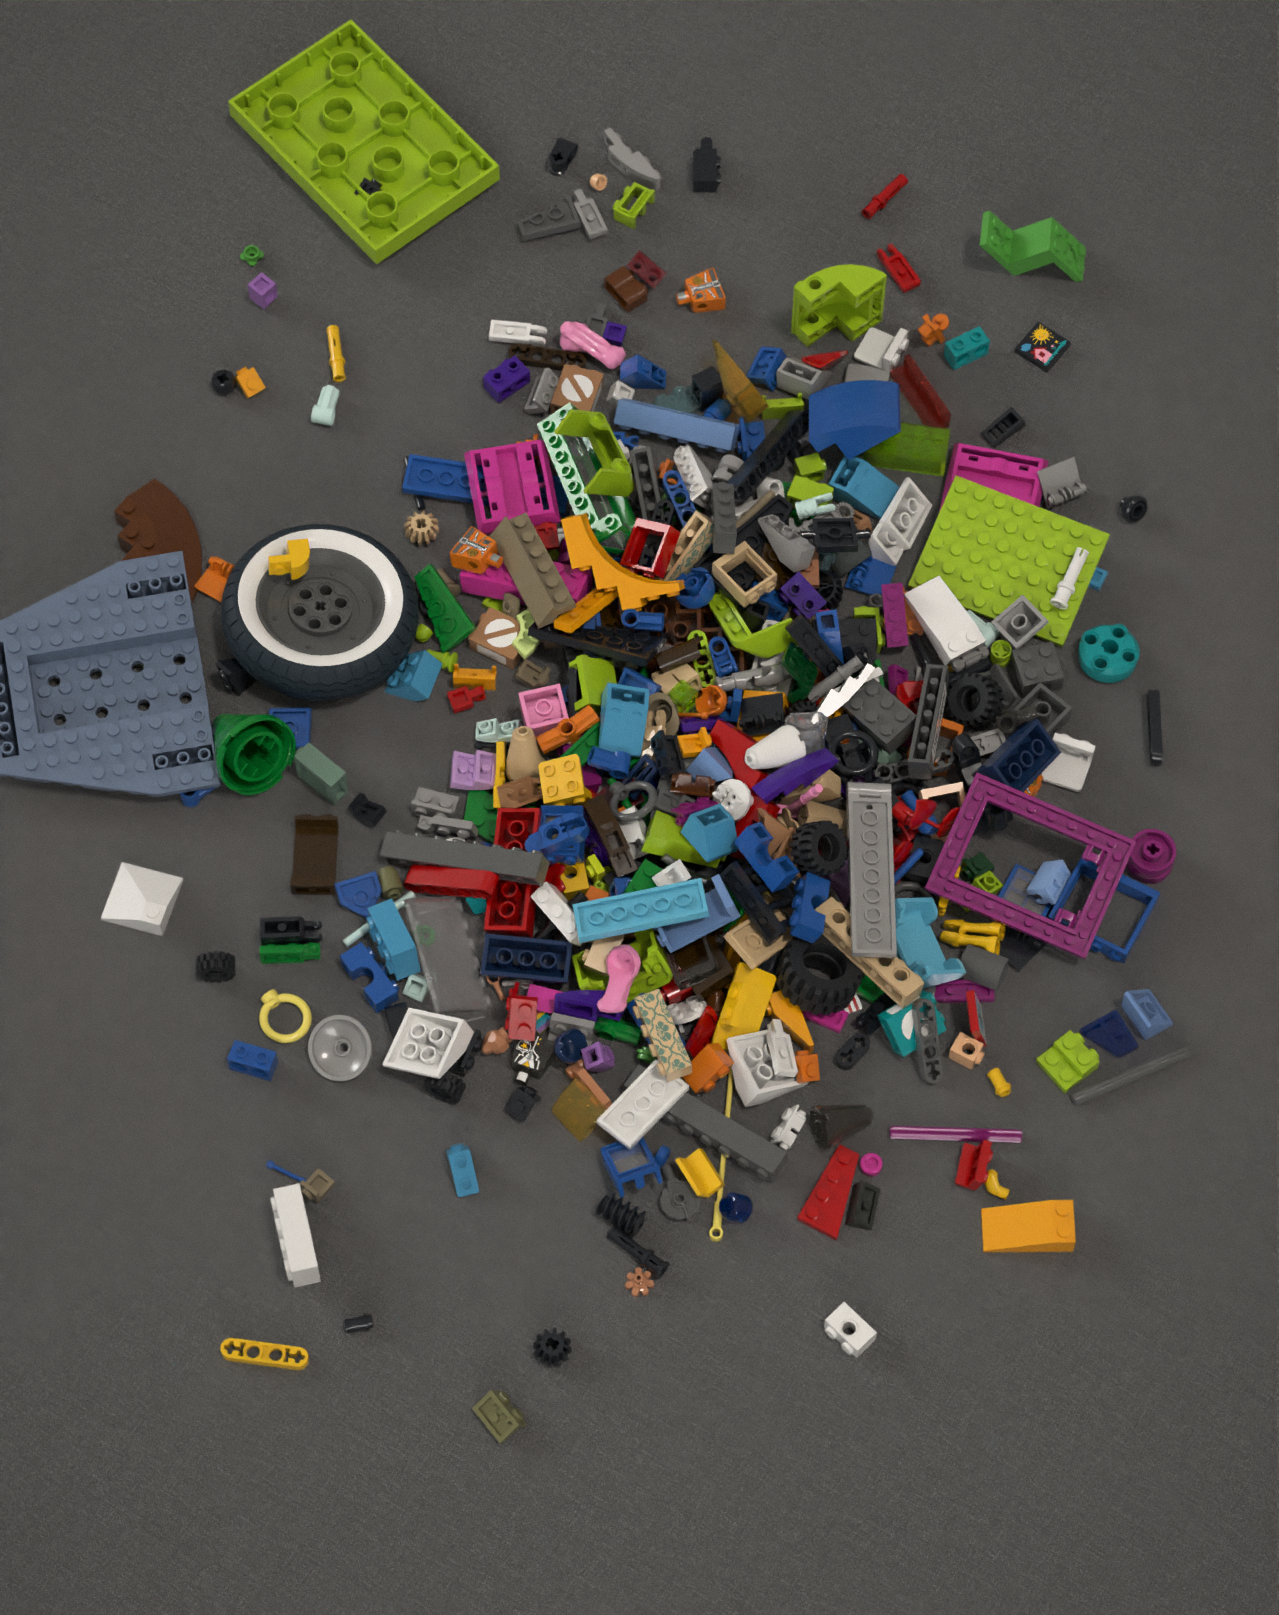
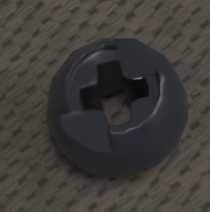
M226 369L219 370L213 374L211 386L216 393L228 395L236 387L235 376Z

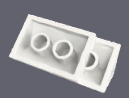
M910 477L904 480L872 532L868 543L872 551V558L892 566L897 565L904 550L911 548L932 507V504Z

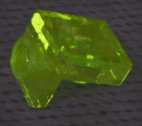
M682 679L669 691V696L677 702L678 712L687 713L695 705L698 691Z

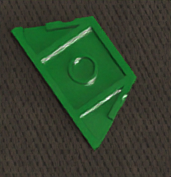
M469 790L464 820L472 821L479 830V838L487 843L494 844L498 808H493V795L485 790Z

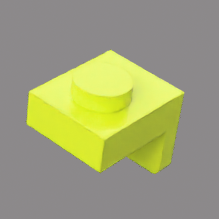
M595 854L587 857L585 866L587 876L593 882L598 880L604 882L603 876L611 872V868L609 866L603 867Z

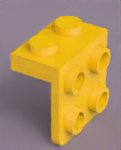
M577 754L544 761L538 765L545 805L582 806V802L592 799L591 791L584 787L580 757Z

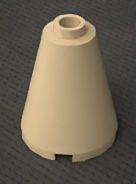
M520 726L512 732L505 764V775L510 781L511 779L516 780L527 775L540 778L538 765L544 762L545 758L533 730L527 726Z

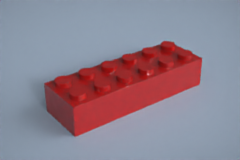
M498 808L494 844L500 845L504 849L511 850L512 847H516L527 852L525 841L529 838L528 836L539 831L538 828L540 827L542 814L540 808ZM499 880L493 897L487 899L484 931L487 934L533 938L536 903L530 896L538 889V885Z

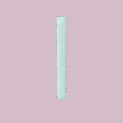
M412 891L406 893L394 902L397 910L416 898ZM368 923L342 940L343 944L348 948L371 930Z

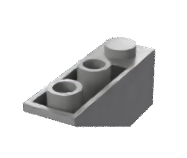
M771 514L758 518V522L780 562L794 573L807 569L815 547L807 539L797 534L793 528L783 523L779 517Z

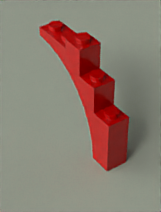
M718 719L710 733L712 742L720 748L728 759L735 779L745 783L754 798L753 805L750 806L747 814L736 824L738 838L747 826L758 823V808H763L770 815L777 818L780 807L771 801L765 804L752 790L753 786L769 775L761 769L750 768L745 762L746 750L758 741L732 724ZM739 849L729 854L734 858L745 859V856L741 854Z

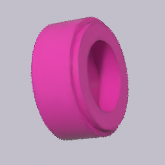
M868 1153L861 1158L860 1169L866 1176H876L882 1170L883 1162L879 1155Z

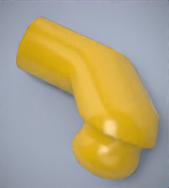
M988 1170L989 1174L985 1183L986 1190L1006 1200L1010 1189L999 1185L998 1173L995 1170Z

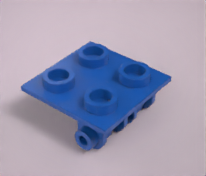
M871 554L870 557L851 570L845 588L869 595H882L881 584L891 583L897 565L892 566L872 558Z

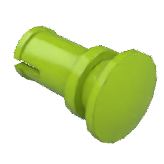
M431 649L427 650L428 653L443 663L442 668L446 669L448 667L449 672H454V664L458 663L457 652H453L451 655L449 652L441 653Z

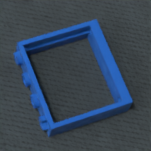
M1080 858L1048 919L1054 921L1059 908H1064L1082 874L1096 880L1099 873L1096 872L1098 866L1094 862L1085 861ZM1122 874L1116 890L1146 904L1147 907L1124 949L1096 935L1090 949L1107 955L1115 962L1120 961L1125 964L1152 914L1161 892ZM1061 920L1060 924L1069 926V922Z

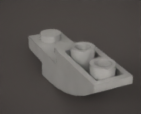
M611 127L604 130V143L608 147V160L622 174L634 182L649 189L660 190L661 175L652 168L649 159L646 156L643 157L639 151L633 153L629 146L624 145L621 136L615 133Z

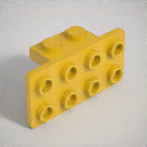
M743 962L738 963L712 1038V1043H719L724 1050L729 1051L727 1045L728 1038L759 1031L776 982L775 975L758 968L752 970Z

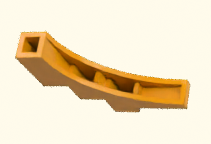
M587 513L561 519L572 569L579 568V571L591 569L592 565L597 590L604 589V592L618 589L622 611L627 609L641 611V607L647 604V600L659 599V595L667 594V597L680 594L679 591L685 588L684 580H654L637 575L622 567L609 556L598 542L591 529Z

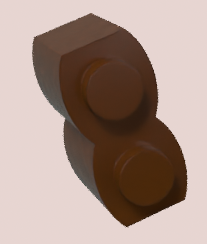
M622 266L604 278L605 289L626 312L629 313L647 301V287L636 280L634 273L630 269L628 270Z

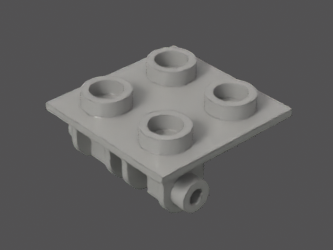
M1075 457L1037 471L1047 509L1083 495L1087 491L1086 485L1080 482Z

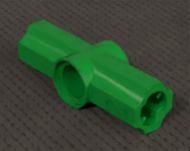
M598 1017L597 1022H595V1032L603 1039L610 1041L618 1039L638 1046L641 1041L642 1032L638 1025L624 1021L622 1018L620 1021Z

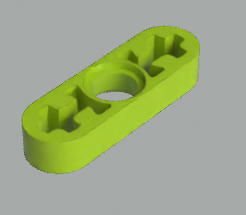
M694 630L689 634L688 640L695 639L697 636L703 639L700 641L702 650L699 651L701 655H706L709 658L705 665H699L697 659L693 660L702 688H706L711 684L715 685L714 678L717 675L705 633L700 630ZM705 670L708 671L709 677L713 678L710 680V684H706V682L703 681L705 680V675L703 672Z

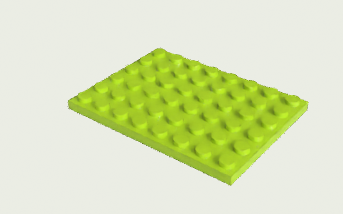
M955 476L910 579L908 588H916L940 576L965 610H971L973 613L990 620H994L1020 596L1024 595L1049 621L1034 637L1047 642L1053 641V644L1063 648L1110 534L962 477ZM1080 547L1082 548V553L1085 549L1089 552V555L1074 584L1075 592L1071 594L1068 600V608L1066 610L1059 609L1053 606L1050 600L1054 598L1058 590L1057 584L1063 581L1076 548Z

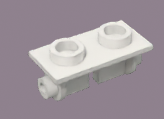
M798 1104L791 1108L788 1107L781 1116L783 1120L780 1126H777L771 1134L773 1138L771 1143H778L779 1148L784 1151L791 1148L797 1137L796 1134L791 1132V1129L799 1132L806 1121V1113L802 1110L797 1111Z

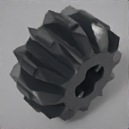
M545 1328L544 1336L538 1334L536 1336L538 1341L533 1343V1348L536 1349L534 1356L540 1357L539 1362L541 1364L548 1361V1367H552L553 1362H556L560 1367L561 1359L567 1361L569 1359L567 1354L572 1352V1347L568 1346L571 1344L570 1338H565L566 1334L564 1331L557 1334V1328H553L552 1333H549ZM550 1345H553V1347L556 1348V1349H555V1350H552V1348L549 1347V1346H550Z

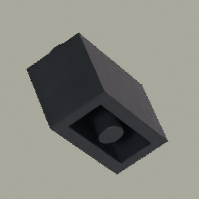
M714 366L692 376L691 398L701 413L718 398H723L724 377L721 372L716 371Z

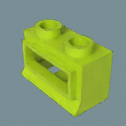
M636 182L631 187L627 186L623 192V198L616 200L613 205L614 220L635 229L638 214L642 216L645 214L647 202L651 204L655 202V190L648 189ZM635 195L639 196L630 210L625 209Z

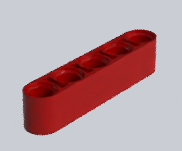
M411 865L403 886L415 893L491 899L498 884L499 876L487 870Z

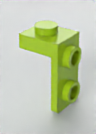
M860 606L854 608L851 619L876 618V653H880L881 647L885 646V634H881L883 615L879 614V607Z

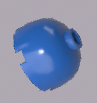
M702 567L690 569L691 573L687 575L682 573L676 579L684 580L685 588L679 591L680 594L675 597L686 608H702L714 597L715 582L708 570Z

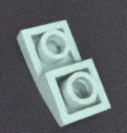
M497 718L476 722L475 738L477 741L496 743L497 741L510 742L514 729L522 726L519 719L499 723Z

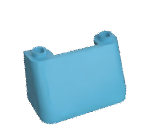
M933 898L895 899L896 957L903 960L913 973L921 977L924 982L923 989L957 980L966 974V970L958 958H950L946 961L930 924L936 920L938 915L937 906Z

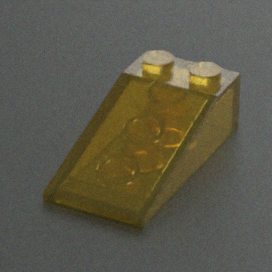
M714 339L712 344L724 389L728 393L725 397L732 406L737 405L734 409L741 418L745 415L751 421L769 406L752 382L717 340Z

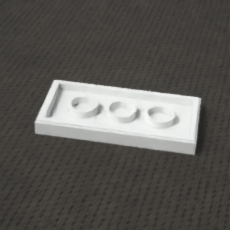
M655 1060L596 1120L599 1126L629 1150L689 1090V1085L680 1078L667 1082L665 1076L661 1077L657 1068L658 1060Z

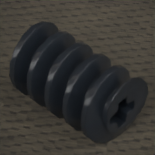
M615 1192L610 1196H604L596 1209V1215L603 1213V1219L607 1220L610 1218L611 1224L618 1222L617 1226L619 1229L625 1227V1232L629 1234L633 1231L632 1235L635 1237L645 1222L646 1211L644 1210L642 1213L637 1214L639 1207L636 1206L631 1210L630 1201L622 1205L623 1197L616 1201Z

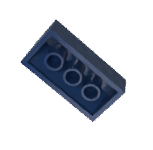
M1037 718L1020 725L979 767L976 773L1024 792L1058 757L1061 751Z
M486 934L480 975L568 984L573 943Z

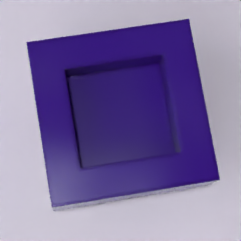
M608 321L603 338L610 344L622 347L627 326Z

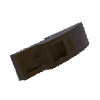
M601 794L582 802L616 877L622 878L636 872L638 868L629 850L630 847L604 796Z

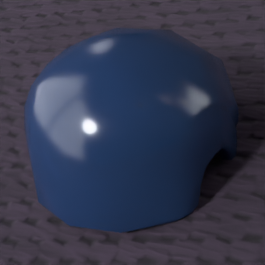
M575 1028L561 1032L556 1037L554 1044L556 1056L562 1062L573 1064L582 1059L581 1049L587 1047L585 1035Z

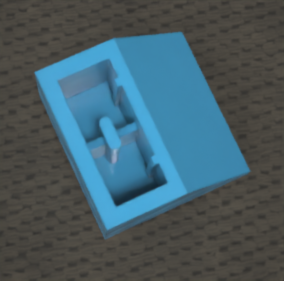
M426 650L410 653L389 676L384 691L415 702L429 699L443 663Z
M721 804L690 814L681 830L684 837L707 862L738 851V847L734 843L737 839L734 818Z

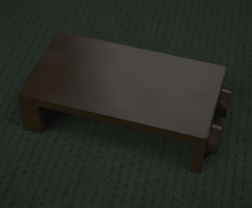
M310 814L294 815L293 876L290 880L292 895H335L338 817L331 814H324L322 816H312Z
M711 933L671 953L701 1001L732 982L735 971Z

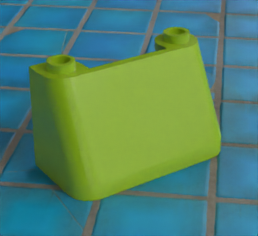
M653 928L634 932L636 941L628 944L638 952L641 965L639 973L630 987L627 1003L634 1000L640 993L651 992L672 980L673 973L663 947L657 939L658 934ZM585 951L573 955L572 959L580 989L606 991L609 975L606 978L583 968L585 962L581 961Z

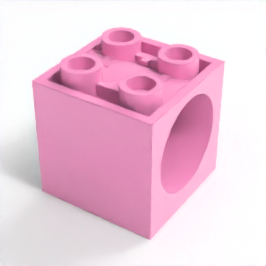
M560 683L518 693L524 726L531 728L535 737L557 727L562 719L569 718Z

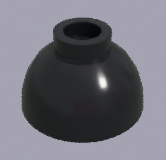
M1137 495L1124 497L1120 502L1123 517L1129 523H1136L1141 520L1147 512V500Z

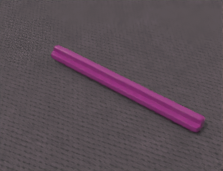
M892 1125L889 1132L891 1139L979 1142L987 1140L990 1142L1020 1143L1022 1141V1131L1018 1129Z

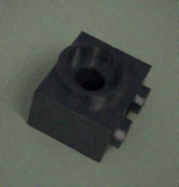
M916 834L911 854L917 848H921L924 853L920 859H927L929 863H922L919 859L907 871L904 881L916 882L926 886L945 842Z

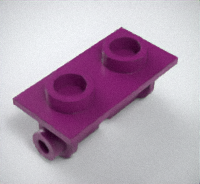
M700 797L692 803H681L679 807L673 808L671 811L677 813L676 824L684 827L690 814L719 803L710 800L709 797Z

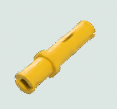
M331 325L326 328L330 351L329 365L332 367L333 381L343 382L346 379L344 371L345 358L342 356L339 327Z

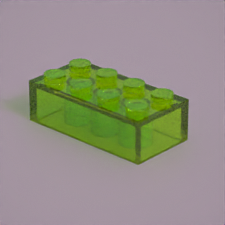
M901 422V432L864 451L863 460L873 467L944 477L951 429Z

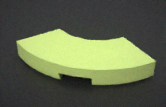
M528 608L517 615L520 632L512 641V645L524 660L536 650L540 642L535 637L528 636V628L535 622Z

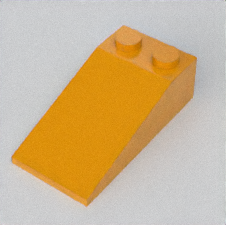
M1047 1200L981 1209L983 1252H1073L1076 1239L1073 1200Z

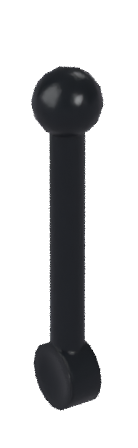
M477 741L475 747L477 750H482L483 748H496V744Z

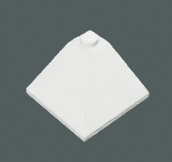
M122 862L101 920L163 936L183 883V878Z
M408 1008L382 1065L387 1068L440 1079L466 1051L474 1031L464 1019Z
M768 1030L727 1039L729 1055L734 1061L732 1071L735 1087L745 1107L763 1104L809 1083H797V1075L795 1077L775 1076L766 1032Z

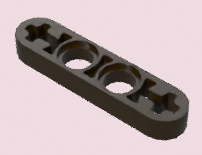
M513 344L509 348V359L517 352H521L516 357L525 366L562 371L566 364V359H569L568 365H574L576 361H580L577 366L583 369L586 368V358L581 353L525 344ZM534 354H541L543 358L541 360H534L532 356ZM554 357H561L563 361L561 363H554L552 359Z

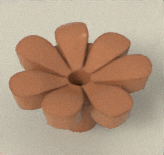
M638 1267L635 1269L634 1274L630 1272L627 1274L626 1279L629 1281L625 1283V1288L627 1290L632 1289L631 1295L633 1297H638L639 1292L646 1296L649 1294L648 1288H653L655 1283L650 1280L652 1274L649 1271L642 1273V1269Z

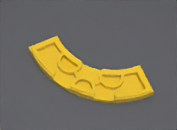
M505 741L496 742L493 808H501L497 786L505 784L506 780Z

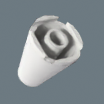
M791 725L781 726L746 750V764L752 769L782 768L788 763L802 758L806 755V747L804 741H800L798 737L800 732Z

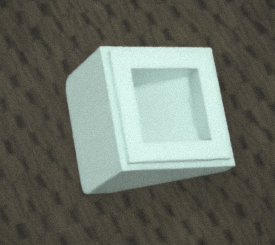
M419 974L410 975L402 994L423 1002L433 981Z

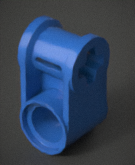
M719 636L712 638L709 642V650L719 678L733 672H739L726 640ZM718 644L724 645V649L721 652H715L714 648Z

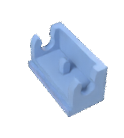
M1063 860L1043 862L1026 891L1029 895L1038 894L1042 897L1036 899L1035 902L1038 904H1055L1072 874Z

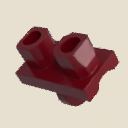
M640 250L626 265L653 289L667 274L666 271Z

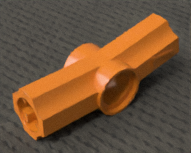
M588 705L570 719H562L557 727L537 736L536 739L543 753L546 754L564 744H574L582 733L599 722L600 719L592 707Z

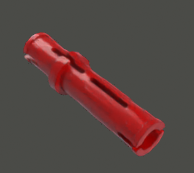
M898 174L882 192L872 197L871 202L861 210L862 215L866 219H871L879 210L885 208L886 203L908 183L907 177L904 174Z

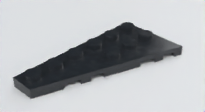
M777 494L760 511L737 528L735 547L745 541L761 557L764 543L771 544L762 530L758 518L773 514L786 524L794 506L780 494ZM712 549L696 562L693 568L702 567L707 569L715 582V588L739 607L740 603L712 575V563L726 553H713ZM744 561L727 574L746 593L753 583L757 572Z
M534 622L528 628V636L535 637L537 640H547L559 646L566 645L578 651L585 650L597 656L614 658L616 661H627L636 666H647L666 644L669 633L661 632V636L650 635V631L642 630V633H631L629 629L595 626V629L583 628L584 624L574 632L566 633L555 629L554 622L539 629Z

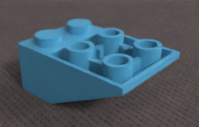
M844 456L828 484L834 488V500L847 502L851 507L878 519L882 518L900 488L868 462L856 456L850 460Z
M607 683L601 694L599 748L611 752L623 751L631 756L641 757L649 706V689Z

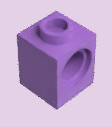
M262 272L248 284L249 298L263 309L278 297L276 283Z

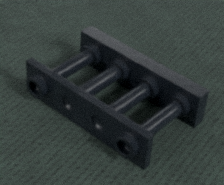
M737 861L732 862L720 874V877L766 942L771 945L786 932V928L791 927L789 920L793 914L792 901L795 894L789 886L772 892L752 868L751 864H749L750 867L742 869ZM756 874L763 884L754 886L748 876ZM768 891L775 901L767 904L761 893ZM781 909L787 919L779 921L773 911Z

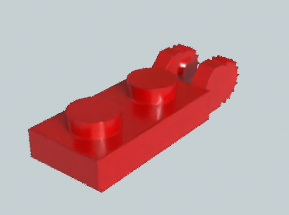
M892 243L887 245L891 257H888L881 248L876 251L881 263H883L903 293L921 285L920 278L902 253Z

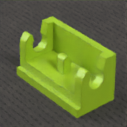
M798 393L797 398L766 400V395H761L762 420L782 419L787 412L803 410L804 408L802 393Z

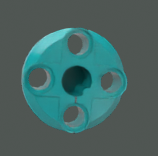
M1123 624L1099 625L1091 628L1082 634L1078 648V659L1083 671L1091 678L1105 683L1119 682L1129 677L1136 668L1140 655L1137 640Z

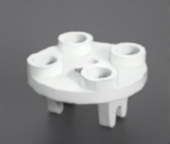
M736 779L724 781L712 793L714 796L713 801L721 804L734 818L735 823L747 814L754 802L748 786Z
M697 995L688 997L685 1002L673 1003L667 1006L672 1020L677 1025L680 1033L685 1032L682 1024L696 1018L699 1021L707 1003L704 1000L701 1001Z

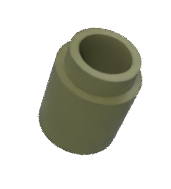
M387 866L378 871V880L383 897L392 898V900L399 898L404 889L398 871L393 866Z

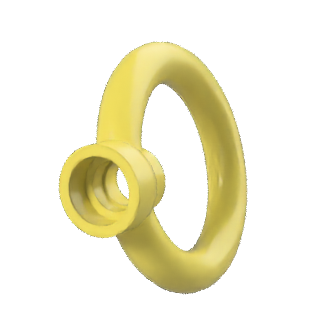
M275 989L268 991L261 997L264 1005L260 1010L259 1023L263 1032L270 1039L279 1043H292L301 1039L308 1032L312 1022V1014L309 1006L303 999L293 994H278ZM282 1002L293 1003L302 1011V1025L296 1032L291 1034L277 1033L269 1025V1011L276 1008Z

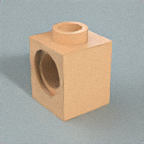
M960 1032L950 1049L949 1059L972 1070L975 1064L979 1065L985 1055L982 1052L984 1044ZM963 1050H971L973 1054H965Z

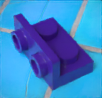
M719 716L708 717L706 720L700 717L679 719L680 724L677 736L697 734L700 727H705L707 733H710L717 720L724 721V719Z

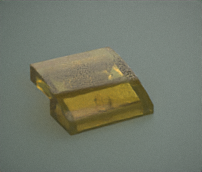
M575 1078L557 1100L551 1111L579 1142H582L596 1127V1120L607 1109L579 1079Z

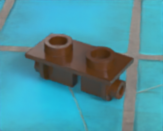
M679 772L672 774L670 792H675L676 795L680 796L691 794L696 795L698 798L713 797L715 779H711L710 776L696 775V781L691 782L692 774Z

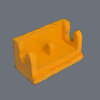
M454 664V688L458 689L467 686L468 689H474L483 686L484 690H496L497 666H492V670L459 668V664Z

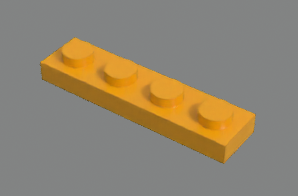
M596 587L575 604L576 608L564 612L555 619L554 628L566 633L574 632L619 596L618 589L604 592V589L597 590Z

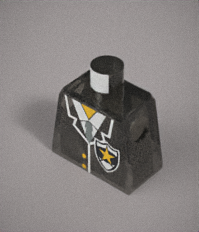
M535 1036V1041L516 1039L511 1060V1069L518 1072L515 1078L516 1083L526 1086L530 1077L537 1080L542 1079L556 1057L554 1050L555 1042L539 1036Z

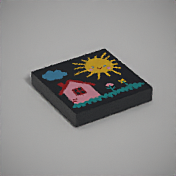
M1037 322L1016 346L1014 352L1048 373L1070 347L1071 342L1040 322Z

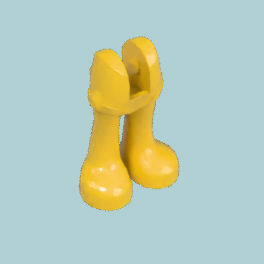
M962 919L944 920L943 927L947 931L940 933V940L955 947L968 946L970 944L999 955L1000 941L1004 939L1006 925L997 921L992 923H970ZM966 932L989 935V937L966 935Z

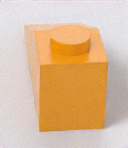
M781 991L772 993L766 1014L768 1016L771 1015L772 1019H780L783 1031L786 1034H790V1038L801 1048L808 1050L809 1054H812L814 1043L800 1007L792 1005L789 1002L790 999L788 997L785 998Z

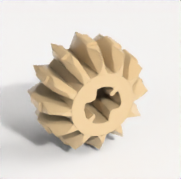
M424 510L421 514L414 512V517L408 516L407 522L404 524L405 536L410 538L412 544L418 542L419 546L422 545V542L429 545L430 540L435 541L436 535L439 533L437 518H433L432 513L426 515Z

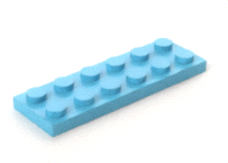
M701 878L572 904L580 943L709 917Z

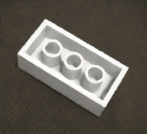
M300 1183L273 1189L274 1197L270 1198L288 1281L293 1280L294 1288L321 1282Z

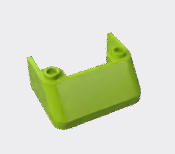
M570 409L554 431L555 434L587 437L603 467L598 470L585 487L584 493L628 497L634 490L631 467L605 415L601 412Z
M720 591L715 593L713 599L708 603L711 612L729 641L738 649L760 658H770L785 651L790 642L798 645L785 629L792 622L791 618L752 634L741 617L742 610Z

